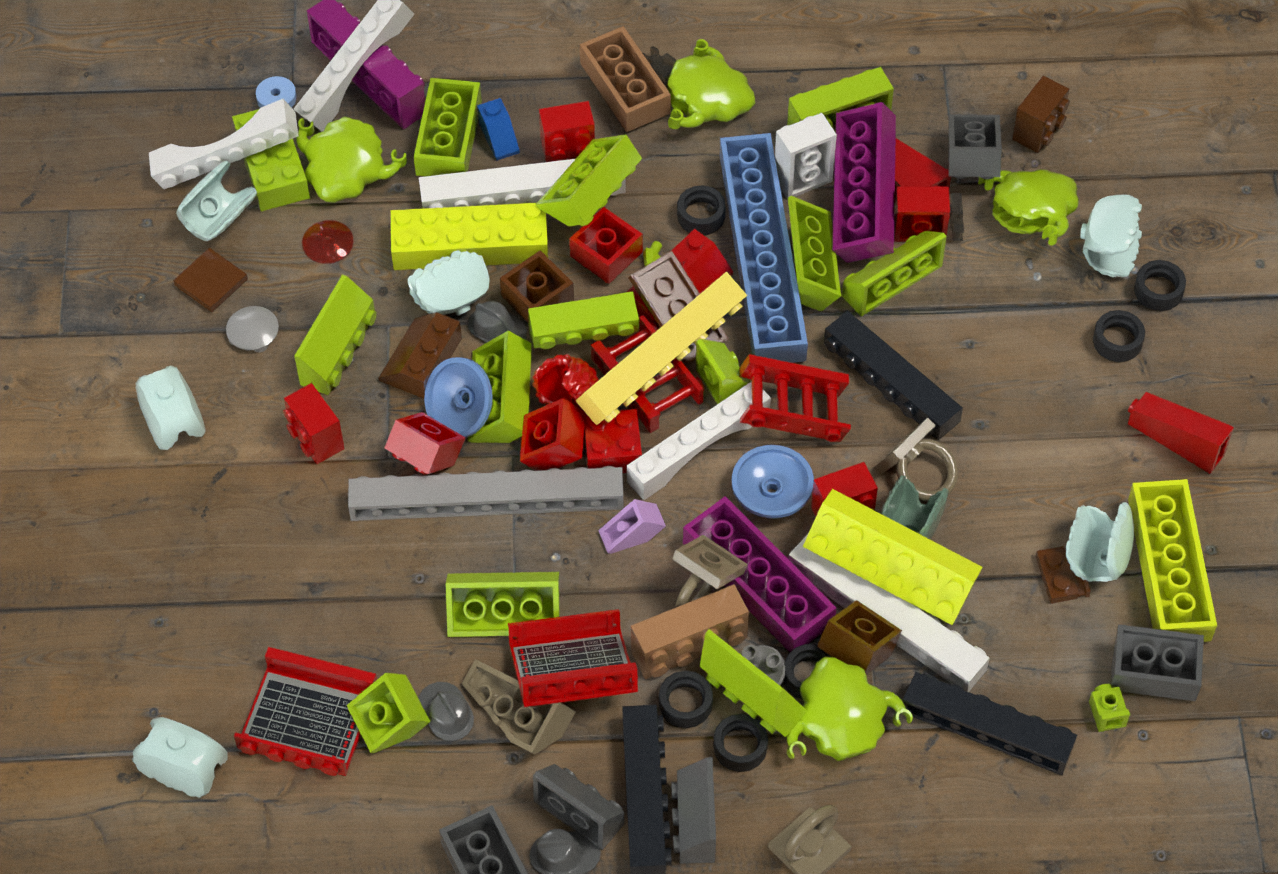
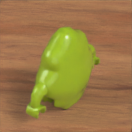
M699 39L696 42L693 55L676 60L667 83V90L671 94V105L673 107L668 120L669 128L679 129L681 126L693 128L712 120L729 122L737 116L749 112L755 105V95L748 85L747 77L742 72L730 68L725 62L723 55L715 48L708 46L706 40Z
M342 117L339 120L329 122L325 126L324 131L315 134L310 140L307 137L314 133L313 121L309 127H304V118H301L298 122L297 146L309 161L305 171L306 179L314 187L318 197L325 202L334 203L347 198H356L362 194L364 186L379 179L384 180L392 177L407 163L406 153H404L402 158L397 159V150L394 149L391 152L392 163L384 165L381 157L382 141L376 135L372 125L363 123L360 120Z
M1001 170L1000 177L992 179L979 177L978 184L985 183L984 189L987 191L993 188L994 182H1000L995 187L996 195L993 200L994 208L992 215L1009 231L1021 234L1043 232L1042 239L1049 238L1048 244L1051 246L1057 243L1058 237L1067 232L1069 227L1067 216L1075 212L1079 204L1077 185L1074 179L1048 170L1032 172Z
M824 657L816 663L810 676L801 684L800 694L804 701L803 707L807 711L786 736L788 743L787 755L790 759H794L793 746L799 747L801 755H805L806 746L798 741V736L803 733L806 737L816 742L820 753L831 756L837 761L845 760L846 758L870 752L876 747L877 741L885 732L882 718L886 713L887 707H891L896 711L892 720L897 727L901 726L899 714H903L906 717L908 724L912 722L913 716L896 694L880 690L869 684L864 669L857 665H848L835 657Z

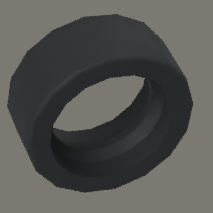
M705 185L693 186L686 189L680 195L677 202V218L681 227L690 233L696 229L703 235H709L716 232L724 223L726 213L725 199L713 187ZM704 202L714 206L716 213L711 217L699 219L689 215L686 209L694 203Z
M1149 261L1142 265L1137 273L1134 286L1136 298L1143 306L1151 310H1171L1183 298L1186 277L1184 272L1170 261ZM1156 276L1164 277L1175 285V291L1169 294H1157L1148 289L1145 285V280Z
M1109 311L1103 314L1096 322L1093 336L1094 347L1102 357L1110 361H1129L1135 358L1142 349L1145 337L1144 325L1137 316L1128 311ZM1110 327L1125 328L1135 337L1134 342L1122 346L1113 344L1104 337V330Z
M804 644L796 647L788 654L784 662V683L788 691L797 698L802 699L800 694L802 682L794 676L795 666L805 660L818 662L824 657H832L817 647V644Z
M686 670L675 672L668 676L660 686L659 708L665 720L681 728L696 727L706 721L713 705L712 688L706 678L696 672ZM691 687L702 694L703 701L702 705L695 711L681 712L671 707L669 696L677 688Z
M735 714L730 715L719 723L715 730L713 747L715 756L721 765L732 771L744 772L750 771L762 763L768 749L767 730L760 724L761 721L756 718L753 719L750 715ZM734 730L749 731L757 738V749L746 756L733 755L724 747L725 736Z

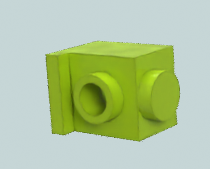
M1110 684L1097 686L1091 692L1089 704L1098 732L1126 727L1130 712L1126 708L1120 687L1112 688Z

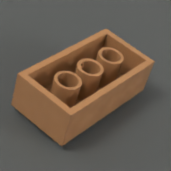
M624 26L580 44V64L626 132L671 114V94Z
M731 585L631 625V652L645 679L652 676L660 677L672 668L687 666L694 659L701 657L705 633L709 629L730 646L742 643L748 635L749 611L735 585Z

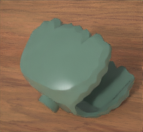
M901 475L889 492L886 502L883 504L881 514L931 540L943 515L949 491L943 488L942 491L931 495L927 504H922L919 501V492L915 489L914 484L909 479H906V476Z

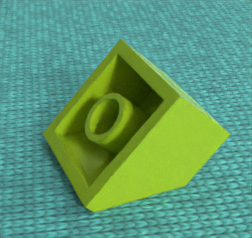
M705 339L696 341V371L717 404L751 382L750 379L739 377L740 367L737 356L733 351L730 352L724 343Z
M383 674L346 705L370 753H376L410 739L430 723L411 683L404 674Z

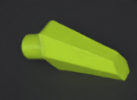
M654 241L650 248L646 247L644 249L643 258L645 266L661 258L658 254L662 248L660 242Z

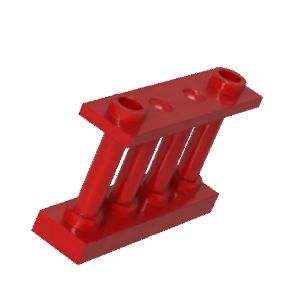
M642 315L639 317V332L612 348L605 347L600 340L591 344V360L605 376L619 364L616 361L617 356L647 340L658 328L653 322H649ZM677 358L671 361L673 367L663 376L658 374L653 377L656 382L646 391H643L641 388L635 392L638 397L628 405L630 409H637L638 419L650 433L659 429L660 413L685 398L692 396L698 405L703 403L705 387L698 377H694L682 361H678ZM675 377L684 386L657 403H650L645 395Z
M751 354L747 356L740 366L739 377L752 380V405H749L742 414L740 423L750 424L753 427H765L826 439L829 442H841L850 431L851 424L838 422L837 397L841 395L849 384V374ZM762 382L777 385V410L763 407ZM788 387L802 390V415L788 412ZM813 392L822 393L827 396V420L813 417Z

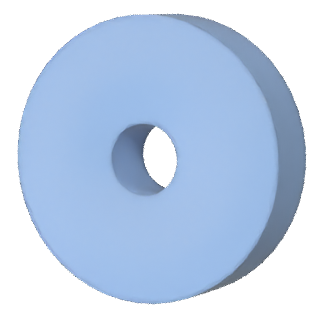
M275 76L267 78L256 89V99L260 108L284 99L291 108L296 102L295 86L289 79Z

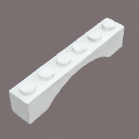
M377 0L295 106L294 110L309 123L313 121L314 126L321 132L324 131L327 123L332 122L338 114L345 91L361 65L382 44L400 34L414 16V13L400 0Z
M284 99L261 107L242 128L218 142L198 147H181L169 144L149 152L151 177L163 189H167L210 172L223 161L232 163L298 137L296 113Z
M752 382L628 464L627 483L645 500L665 487L688 461L707 446L731 433L753 427L750 424L740 423V417L748 406L752 405ZM763 390V407L770 408L771 397Z

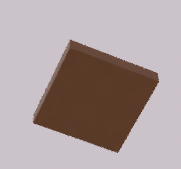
M208 248L173 281L177 288L210 312H213L245 283L248 277L245 272L211 248Z

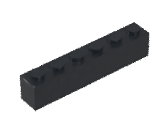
M848 310L825 328L824 344L827 349L840 356L850 369H855L860 373L869 385H874L881 391L886 400L894 402L901 408L906 417L912 418L918 424L929 418L936 426L927 433L928 435H932L939 441L961 422L962 406Z
M915 671L903 698L905 708L911 712L914 718L1063 776L1077 739V734L1072 733L1070 729L1064 726H1054L1038 716L1023 714L1010 705H1000L984 695L972 694L965 691L959 685L941 682L933 675L927 673L921 674Z
M657 705L622 706L630 874H666V866H671V848H665L664 840L670 839L669 821H663V812H668V794H662L661 785H667L666 767L660 768V759L665 758V742L659 741L658 732H664L663 715H657Z

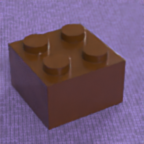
M1043 75L1017 108L1012 140L1039 153L1044 145L1048 146L1053 139L1055 130H1060L1067 119V116L1064 114L1070 103V100H1068L1069 88Z
M541 250L500 277L501 296L528 323L529 308L574 301V283Z
M856 600L828 620L817 647L848 665L859 666L864 669L867 675L892 655L902 630Z

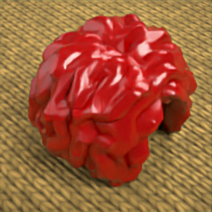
M568 354L547 358L535 370L532 377L534 380L533 386L537 391L536 397L545 406L564 398L583 410L576 400L599 381L596 375L597 371L581 358L571 357Z

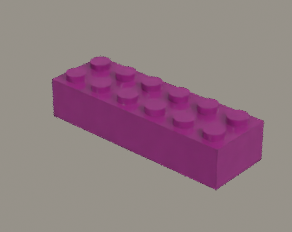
M322 0L307 10L311 41L328 59L332 60L360 24V20L356 16H351L345 6L335 0ZM381 45L361 65L352 81L404 130L422 118L426 101L424 94L425 83L418 74L414 75L409 70L403 60H398L387 45Z
M883 102L836 113L837 137L835 148L833 251L847 263L894 253L896 115Z
M726 496L683 527L684 545L704 535L748 564L744 574L724 586L735 585L747 609L789 652L798 646L809 644L824 632L828 620L836 615L837 608Z

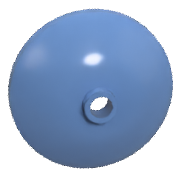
M461 357L450 358L441 362L432 371L426 384L424 400L427 415L464 437H469L479 431L488 419L492 406L491 384L482 367L473 360Z
M780 445L756 447L745 453L737 461L733 469L732 489L736 499L746 510L761 517L781 518L792 515L806 505L813 492L814 476L809 463L802 455L788 447ZM774 489L776 490V492L772 493L768 492V490Z

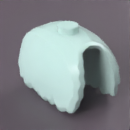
M223 161L210 171L185 196L176 211V215L181 223L194 236L203 241H210L225 231L253 201L257 194L256 189L252 186L234 194L224 189L221 179L231 165L228 161Z
M1131 195L1104 197L1096 202L1089 216L1088 223L1082 224L1080 238L1085 239L1083 253L1089 265L1095 271L1110 277H1127L1134 269L1135 264L1133 262L1137 259L1136 255L1139 254L1138 248L1140 245L1138 240L1142 237V231L1139 230L1138 225L1140 220L1138 213L1142 210V204L1139 203L1137 198Z
M459 250L452 252L450 257H441L440 260H433L432 263L425 266L424 270L419 268L408 278L409 294L414 298V302L429 314L437 312L442 315L454 312L456 315H460L470 310V304L485 295L489 289L490 282L483 256L477 255L475 252H460Z
M170 365L165 369L139 377L135 383L139 405L154 442L159 449L168 450L178 440V434L181 431H186L189 436L202 437L205 434L206 429L201 412L187 382L177 367Z
M1126 502L1119 505L1115 521H1112L1105 512L1096 507L1084 505L1078 507L1076 518L1070 528L1069 541L1066 544V558L1070 564V569L1076 576L1081 577L1082 580L1103 582L1117 580L1126 570L1133 549L1134 539L1132 511Z
M164 717L152 719L150 722L152 730L145 741L140 742L133 751L132 760L137 769L147 777L155 778L167 787L183 791L191 797L196 796L200 798L209 793L215 777L214 768L216 764L222 765L227 761L228 752L210 736L190 726Z

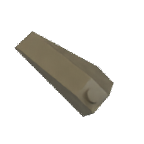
M476 659L462 682L465 689L491 716L493 722L502 729L510 742L534 755L562 738L575 714V711L561 702L524 707L518 680Z

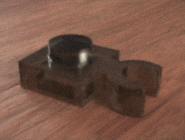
M652 46L650 47L652 56H647L645 53L642 54L660 80L666 85L676 59L668 53L661 56L658 48Z
M951 193L949 219L952 229V241H963L964 223L961 193Z

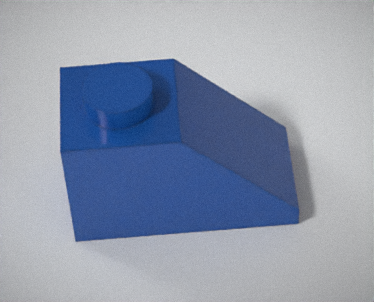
M501 98L477 105L479 126L496 161L519 154L520 150L511 119Z

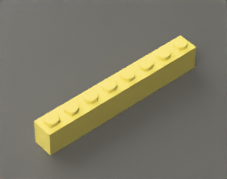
M725 272L583 393L576 402L596 425L604 419L610 422L620 413L617 408L622 403L627 407L638 397L635 393L638 389L641 388L643 391H646L656 382L653 377L657 373L663 376L673 367L671 361L674 358L680 361L691 352L688 348L689 345L692 343L696 345L697 340L706 339L708 337L706 331L709 328L715 331L725 322L723 318L725 314L728 313L732 316L743 306L740 301L747 296L746 293L728 272Z

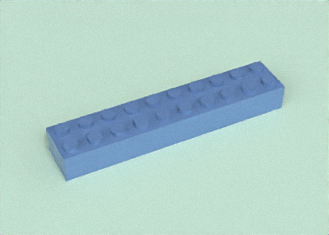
M771 133L720 138V162L741 289L747 295L743 299L752 355L790 363L804 362L807 360L808 342Z

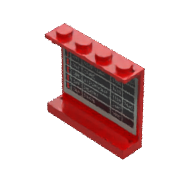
M619 609L508 623L509 647L524 707L638 692L637 666L635 662L630 663L621 633Z
M268 647L265 654L267 669L241 734L236 732L234 734L237 749L248 755H254L255 753L265 755L275 762H282L283 760L292 762L297 767L309 769L310 767L319 769L330 776H336V774L346 776L361 736L346 705L377 680L376 673Z

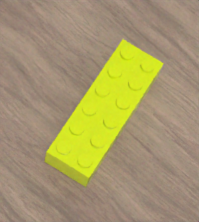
M536 203L391 210V254L394 270L424 269L433 260H440L441 257H450L451 253L457 250L460 252H475L477 255L483 256L486 266L521 264L540 250L548 257L546 213L540 210Z
M1188 480L1133 483L1128 502L1132 511L1134 534L1152 628L1204 635V642L1212 641L1217 628V622Z
M834 489L831 490L822 503L803 544L804 548L951 625H953L983 568Z

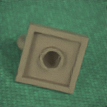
M929 418L910 431L875 466L882 475L896 464L897 477L899 478L901 475L906 476V479L912 482L908 475L907 465L923 449L937 453L944 460L947 467L945 483L934 491L920 489L914 484L915 489L919 492V500L927 502L931 495L942 491L943 488L948 489L949 495L958 479L957 463L950 450L938 441L922 439L936 426Z
M704 535L676 549L672 559L691 571L692 574L682 587L675 608L688 603L690 596L701 580L705 582L691 601L709 595L713 588L719 589L744 574L748 564Z
M825 805L816 811L809 807L768 843V848L794 874H825L851 851L852 846L833 829L838 818V809L834 805Z

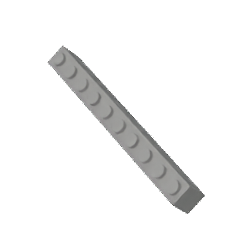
M605 466L595 469L579 467L571 470L552 468L547 471L526 469L520 472L441 473L428 476L414 474L404 477L388 475L380 478L361 476L356 479H349L348 508L351 521L624 509L622 467Z

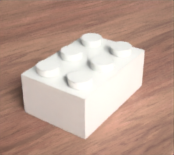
M823 113L809 116L800 122L786 125L776 131L775 161L780 189L787 200L790 196L796 197L833 182L837 134Z

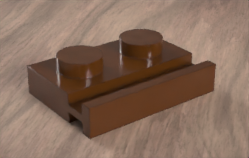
M1064 546L1038 550L1036 552V559L1050 604L1075 600L1081 596H1085V598L1090 597L1091 590L1088 581L1082 580L1081 577L1076 576L1070 569Z

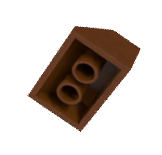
M437 312L415 318L379 376V381L424 399L426 384L432 371L441 362L452 357L462 340L460 321Z

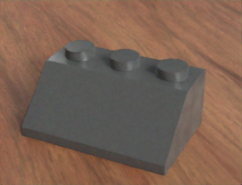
M1118 624L1111 667V687H1120L1121 692L1196 701L1202 683L1204 635Z
M708 757L678 770L677 781L671 782L672 799H677L678 808H672L673 826L679 827V835H673L674 853L680 854V864L715 863L716 826L713 759Z
M553 764L536 771L533 775L534 802L603 850L623 827L624 811L622 807L613 800H606L592 785L583 784L569 769H562L558 765Z

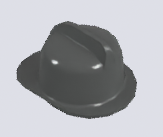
M495 301L478 303L476 310L468 320L470 332L485 343L506 331H510L525 340L527 338V329L524 323L508 312L501 303Z
M436 682L422 690L418 699L430 720L428 725L437 737L445 741H456L469 734L473 727L474 715L463 694L455 685L448 682Z
M553 829L547 831L534 842L530 851V860L536 871L542 874H585L596 867L601 852L599 847L578 832Z

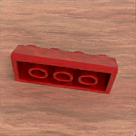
M696 229L691 231L671 250L700 294L725 272H728L730 276L733 275V270L716 244ZM632 286L627 292L633 291L638 317L644 315L659 330L660 327L634 286Z

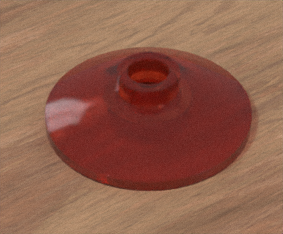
M333 220L315 223L307 229L302 239L305 254L311 260L322 264L341 261L348 256L354 244L351 230L345 224Z

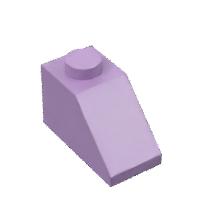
M634 499L598 531L607 553L612 554L648 542L666 525L657 504Z

